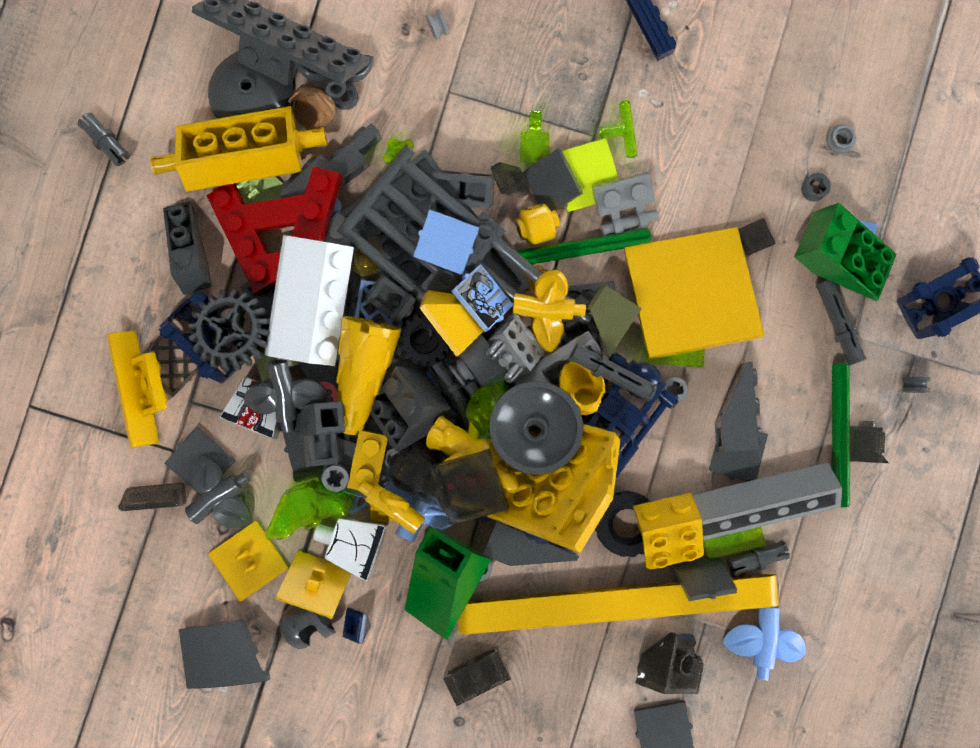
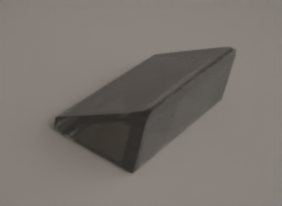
M173 483L129 487L125 490L118 508L121 511L184 506L186 504L185 484Z

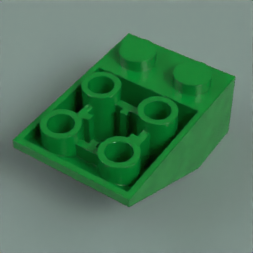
M836 203L813 212L794 257L813 274L877 301L880 298L897 254L844 206Z
M430 526L415 553L404 610L442 638L448 640L491 560L453 535Z

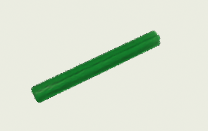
M648 228L517 250L516 252L533 265L647 244L651 242V233Z
M846 363L832 365V470L842 486L840 508L850 506V366Z

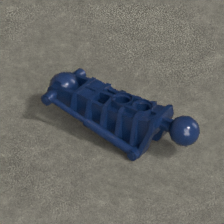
M616 352L615 354L612 353L609 358L610 361L653 384H657V390L653 398L648 402L645 401L640 409L619 395L617 392L621 387L614 384L611 389L605 388L603 400L599 404L597 412L587 415L586 425L594 426L599 417L609 423L605 430L612 432L616 428L621 432L618 436L620 447L616 472L617 478L639 449L638 445L666 407L669 409L674 408L679 402V397L671 391L664 389L666 383L662 381L660 372L654 365L646 362L637 363L634 360L627 363V359ZM604 378L605 385L608 383L609 380ZM629 391V393H630L632 396H634V397H636V398H639V399H643V398L639 397L638 395H636V394H634V393H632V392ZM659 398L661 403L648 419L647 412L656 399ZM638 425L643 426L635 437L634 430ZM626 443L627 445L625 446V448H624L623 451L621 452V451H620L621 448H622V447L624 446V444ZM524 531L525 536L534 543L546 544L550 542Z

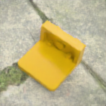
M691 492L633 506L634 515L642 535L644 560L647 569L664 568L676 563L693 561L704 555L702 517Z

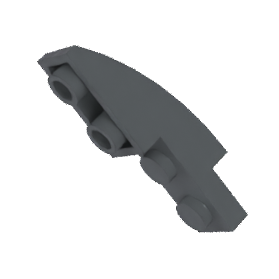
M372 123L366 128L364 126L359 128L352 136L353 140L346 147L341 146L332 154L330 162L321 154L317 158L309 159L303 165V171L296 178L291 177L286 180L281 187L282 191L278 194L281 198L304 195L313 166L340 173L344 176L340 187L344 186L369 167L364 156L382 140L379 130Z

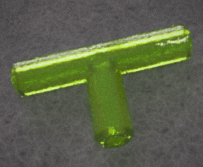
M624 100L619 103L622 124L600 127L599 133L601 138L623 136L626 157L635 158L638 153L630 101Z

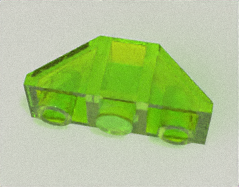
M310 480L289 488L284 492L265 533L266 539L269 540L277 537V540H282L294 534L293 530L303 526L305 530L321 524V520L331 516L332 519L340 518L349 513L348 509L352 506L353 498L342 491H329L324 487L323 483L316 480Z

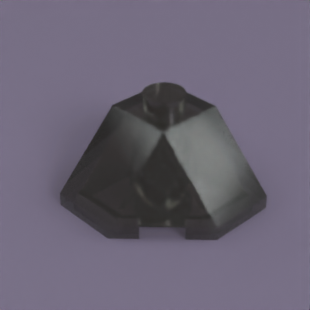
M670 632L644 651L637 665L635 684L662 694H698L704 663L701 656L696 655L693 648L696 644L693 634Z

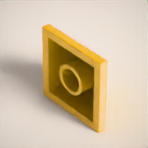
M428 290L423 294L419 308L457 357L484 330L454 294Z

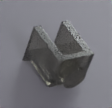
M858 421V426L850 427V462L889 463L882 455V453H885V432H882L883 427H877V422Z

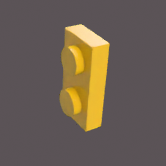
M367 430L359 431L347 488L357 490L364 480L373 487L376 483H379L388 441L384 434Z

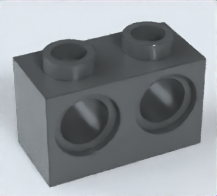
M436 170L433 172L432 180L462 206L490 208L493 205L495 175ZM431 195V203L442 204Z

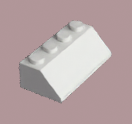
M283 235L269 323L270 335L267 336L268 345L265 349L266 356L335 366L354 247Z

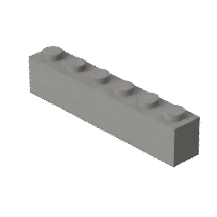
M827 462L711 491L696 493L692 496L702 517L703 540L840 508L842 486Z

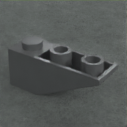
M188 201L163 208L171 276L183 295L211 288L209 265L192 202Z
M752 362L740 365L716 419L715 436L717 452L759 450V444L762 443V431L760 427H757L756 417L760 413L759 399L755 398L754 386L758 383L757 370L753 369Z
M497 520L483 550V555L508 566L577 561L579 558L573 550L558 544L555 545L550 542L546 544L534 543L525 536L524 531Z

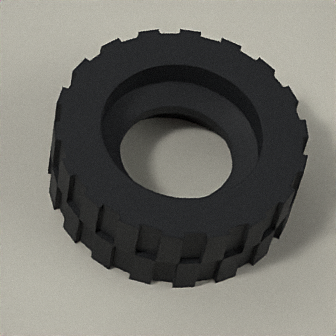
M631 491L614 493L612 502L595 528L597 537L605 548L622 557H637L636 555L644 554L641 532L633 538H622L615 532L613 520L621 510H633L634 505L651 502L647 497Z

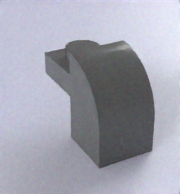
M342 402L314 403L305 406L302 410L299 422V438H304L306 467L339 464L336 434L345 432Z

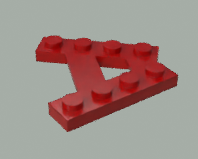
M313 166L304 195L245 204L235 183L222 185L206 195L254 294L261 295L276 285L281 253H269L259 232L295 226L292 237L324 242L344 177L343 175Z

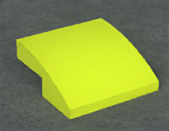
M606 138L562 150L583 192L582 195L568 203L567 208H565L566 211L570 212L594 205L592 186L618 180Z

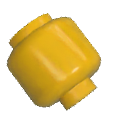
M543 203L521 210L519 218L515 219V224L521 241L526 240L529 245H536L555 238L556 228L560 227V220L556 210L551 211Z

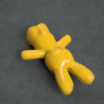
M473 414L470 417L468 432L455 426L445 417H438L427 435L426 445L429 449L441 450L450 456L439 464L442 465L439 466L442 475L449 473L451 468L453 470L464 461H469L470 467H474L472 468L473 470L480 473L486 472L493 480L495 477L496 483L509 493L517 492L519 487L518 480L511 472L500 465V463H506L495 451L491 439H479L481 417L478 414ZM480 453H482L485 457H487L488 460H486V461H481V459H480L481 454H480Z

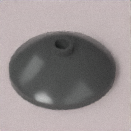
M238 53L222 61L211 76L208 87V99L217 119L288 106L292 108L293 101L289 103L288 100L294 93L293 82L286 86L238 63ZM245 83L252 84L249 90H243Z
M526 382L509 389L497 401L490 418V438L495 451L507 465L526 474L541 475L562 468L576 454L583 437V420L575 401L561 388L546 382ZM532 426L538 427L540 435L532 436L529 433V428Z

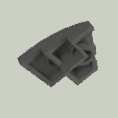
M244 620L223 621L208 626L179 629L187 689L227 687L271 680L269 672L262 670L256 658L259 650L255 642L252 641L250 631Z

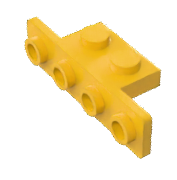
M134 330L107 334V341L129 446L136 448L157 444L159 438L154 414L167 410V394L162 387L160 363L156 359L155 352L141 355L137 334Z

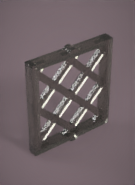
M160 335L154 342L150 343V346L142 354L154 350L156 359L160 364H169V374H162L160 377L169 378V387L161 380L162 387L174 397L192 380V377L198 372V366L191 374H188V363L194 362L188 359L184 352L183 360H173V349L180 348L173 346L171 339L169 340V346H159V342L163 339ZM159 350H169V360H159ZM183 363V374H174L173 364ZM174 378H184V381L177 388H174Z

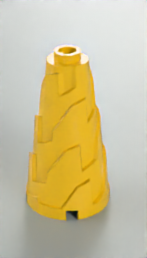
M342 316L338 349L340 359L336 381L338 384L337 402H342L345 432L342 433L357 435L358 431L364 430L376 396L381 391L386 370L391 365L402 329L386 323H375L374 320Z

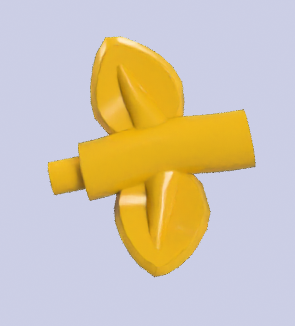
M550 270L538 277L534 288L536 297L517 293L514 295L513 314L533 318L531 332L540 346L550 353L557 348L564 333L562 320H573V316L585 317L586 305L574 304L575 299H565L568 294V282L564 274L559 270Z
M364 480L357 489L366 496L364 501L370 504L369 517L372 522L395 521L414 535L425 519L423 515L414 510L401 496L384 489L377 483L373 487Z

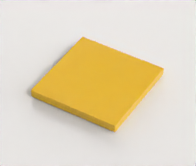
M738 227L624 248L635 303L642 308L638 313L648 359L757 340L765 336Z

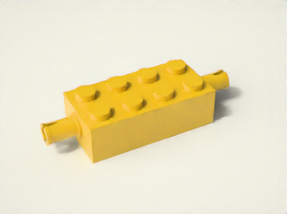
M288 106L176 126L175 153L151 156L150 165L154 175L177 171L187 192L302 172L300 152H303V149L327 146L328 141L324 127L299 131L292 108Z

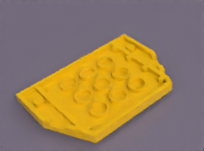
M583 424V437L576 454L566 465L554 472L532 475L517 471L507 464L500 463L517 478L519 487L515 493L505 491L498 484L496 486L495 481L487 473L485 479L481 476V482L475 478L474 489V476L479 479V472L468 466L466 461L465 465L461 468L463 471H459L457 474L458 477L460 474L462 476L459 479L455 477L452 482L456 487L448 488V493L446 491L443 496L449 502L451 499L452 503L464 507L465 505L466 508L475 507L477 512L482 511L479 514L581 553L613 500L620 439L614 432ZM537 428V433H534L533 430L529 433L532 436L540 435V430ZM480 506L481 510L478 511L476 507Z

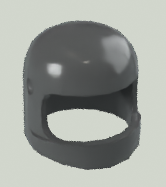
M296 606L286 610L280 618L281 633L286 642L295 649L309 647L310 637L316 631L324 638L336 633L329 618Z

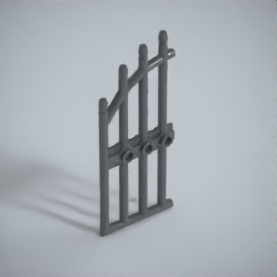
M405 145L337 229V232L420 301H422L423 294L428 290L452 293L451 291L462 281V276L466 273L470 274L481 264L510 301L514 303L515 293H520L481 261L492 247L496 249L534 283L542 273L500 238L506 230L484 211L478 218L475 217L414 165L410 158L415 152ZM401 170L460 220L479 227L473 245L474 253L470 254L463 275L414 257L432 272L420 286L353 230L363 216H365L411 256H414L417 244L372 207L380 195L384 193L424 227L427 214L390 184ZM580 295L575 299L574 304L587 305L589 301ZM587 311L585 317L574 316L581 323L587 325L588 329L593 333L600 334L594 319ZM498 322L494 324L497 328L499 327ZM489 329L481 334L488 340L496 329ZM564 331L560 342L564 346L571 342L573 338L567 336Z

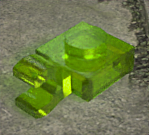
M530 110L529 132H521L520 163H537L538 158H545L549 155V133L541 132L542 111Z

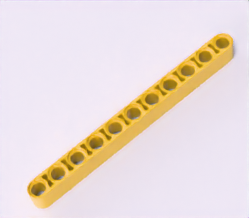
M776 574L731 577L737 587V593L717 596L715 599L705 598L688 601L679 581L469 600L457 622L458 633L476 634L774 607L779 605Z

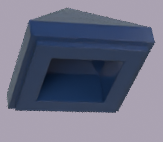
M347 608L342 636L362 644L371 627L368 615L353 608Z

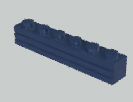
M626 0L657 61L673 54L676 49V41L673 36L670 37L666 22L662 21L659 16L660 11L658 7L654 6L651 0Z

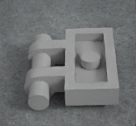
M644 172L592 186L597 214L599 216L609 214L610 222L600 224L603 235L621 233L625 229L636 226L639 228L647 227L649 223L659 220L656 209L646 212L644 206L645 204L655 202L650 173ZM634 207L635 215L620 218L619 211Z

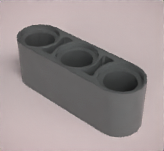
M480 334L459 357L491 401L496 405L501 396L516 385L515 382L508 383L504 379L508 370L499 364L498 356L495 359L488 358L490 355L487 356L486 352L491 346Z

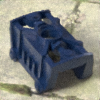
M967 257L961 260L962 262L959 263V267L928 283L926 281L916 283L912 288L913 291L896 301L916 339L936 335L938 337L947 336L952 331V327L980 314V299L972 303L960 301L966 297L967 292H980V273L977 270L980 266L976 258ZM971 273L972 277L966 281L964 287L959 285L954 287L957 279ZM940 293H945L950 298V305L947 309L941 308L937 303V297ZM918 299L927 300V302L922 304V309L908 310L905 306ZM924 314L927 316L934 314L931 324L918 330L916 324L921 321Z
M194 291L188 299L160 324L161 328L158 330L163 338L171 339L198 366V374L202 378H210L219 383H224L237 370L231 365V368L225 375L218 367H211L210 360L207 362L200 359L201 353H196L193 350L197 342L189 340L191 333H184L173 322L178 317L183 321L197 323V320L192 316L193 310L190 304L193 303L202 311L203 309L199 307V302H204L208 305L210 301L204 292L201 293L199 291L197 293ZM219 326L222 329H224L227 333L233 334L234 332L241 335V333L235 331L230 326H228L227 328ZM210 327L209 330H213L216 332V330L213 327ZM215 342V344L212 345L214 349H215V347H216V345H217L216 342ZM237 342L234 346L239 350L246 343Z

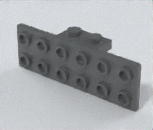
M203 0L192 6L193 14L240 36L238 63L286 86L293 82L295 63L342 84L366 67L370 61V58L361 54L359 50L348 48L336 42L334 38L312 31L307 25L295 23L287 19L285 15L272 12L255 1Z

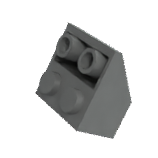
M396 366L381 388L380 393L376 396L370 415L395 451H401L427 436L438 417H445L451 407L422 369Z

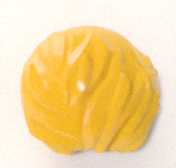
M570 361L560 371L558 387L572 397L581 415L593 414L597 412L599 404H601V398L605 393L604 378L601 376L597 378L591 375L592 371Z

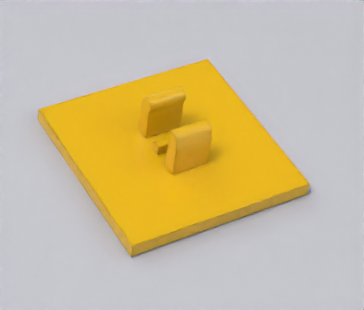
M257 520L208 553L240 602L289 569Z
M298 550L275 599L333 619L352 573L328 560Z

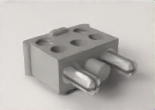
M513 314L498 322L499 327L487 340L491 347L486 352V355H490L489 359H495L497 356L500 358L499 364L509 370L504 376L508 383H512L517 377L530 372L536 363L546 356L545 351L537 342L532 332L517 314Z

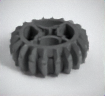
M232 289L229 296L227 292L220 290L219 299L212 294L208 295V300L210 301L208 305L204 302H199V307L203 309L201 313L192 312V316L197 319V323H190L188 325L190 329L196 331L189 336V340L197 342L193 350L196 353H201L200 359L207 362L210 360V366L213 368H217L221 364L222 370L229 371L231 365L234 369L241 370L242 361L246 365L251 366L253 364L250 358L252 355L258 359L262 358V354L257 350L260 346L267 348L268 344L263 341V337L267 338L270 335V331L264 329L269 326L270 319L263 318L267 314V310L264 307L258 308L260 305L258 299L250 300V295L247 292L239 295L236 289ZM234 308L233 310H229L228 314L225 317L215 318L220 312L226 309ZM246 311L249 313L252 321L251 334L246 332L243 327L245 321L243 316ZM219 326L226 328L233 326L241 335L234 332L233 334L227 333ZM210 327H213L217 332L215 340L217 345L215 349L209 339ZM237 342L246 343L239 350L227 353V350H231Z

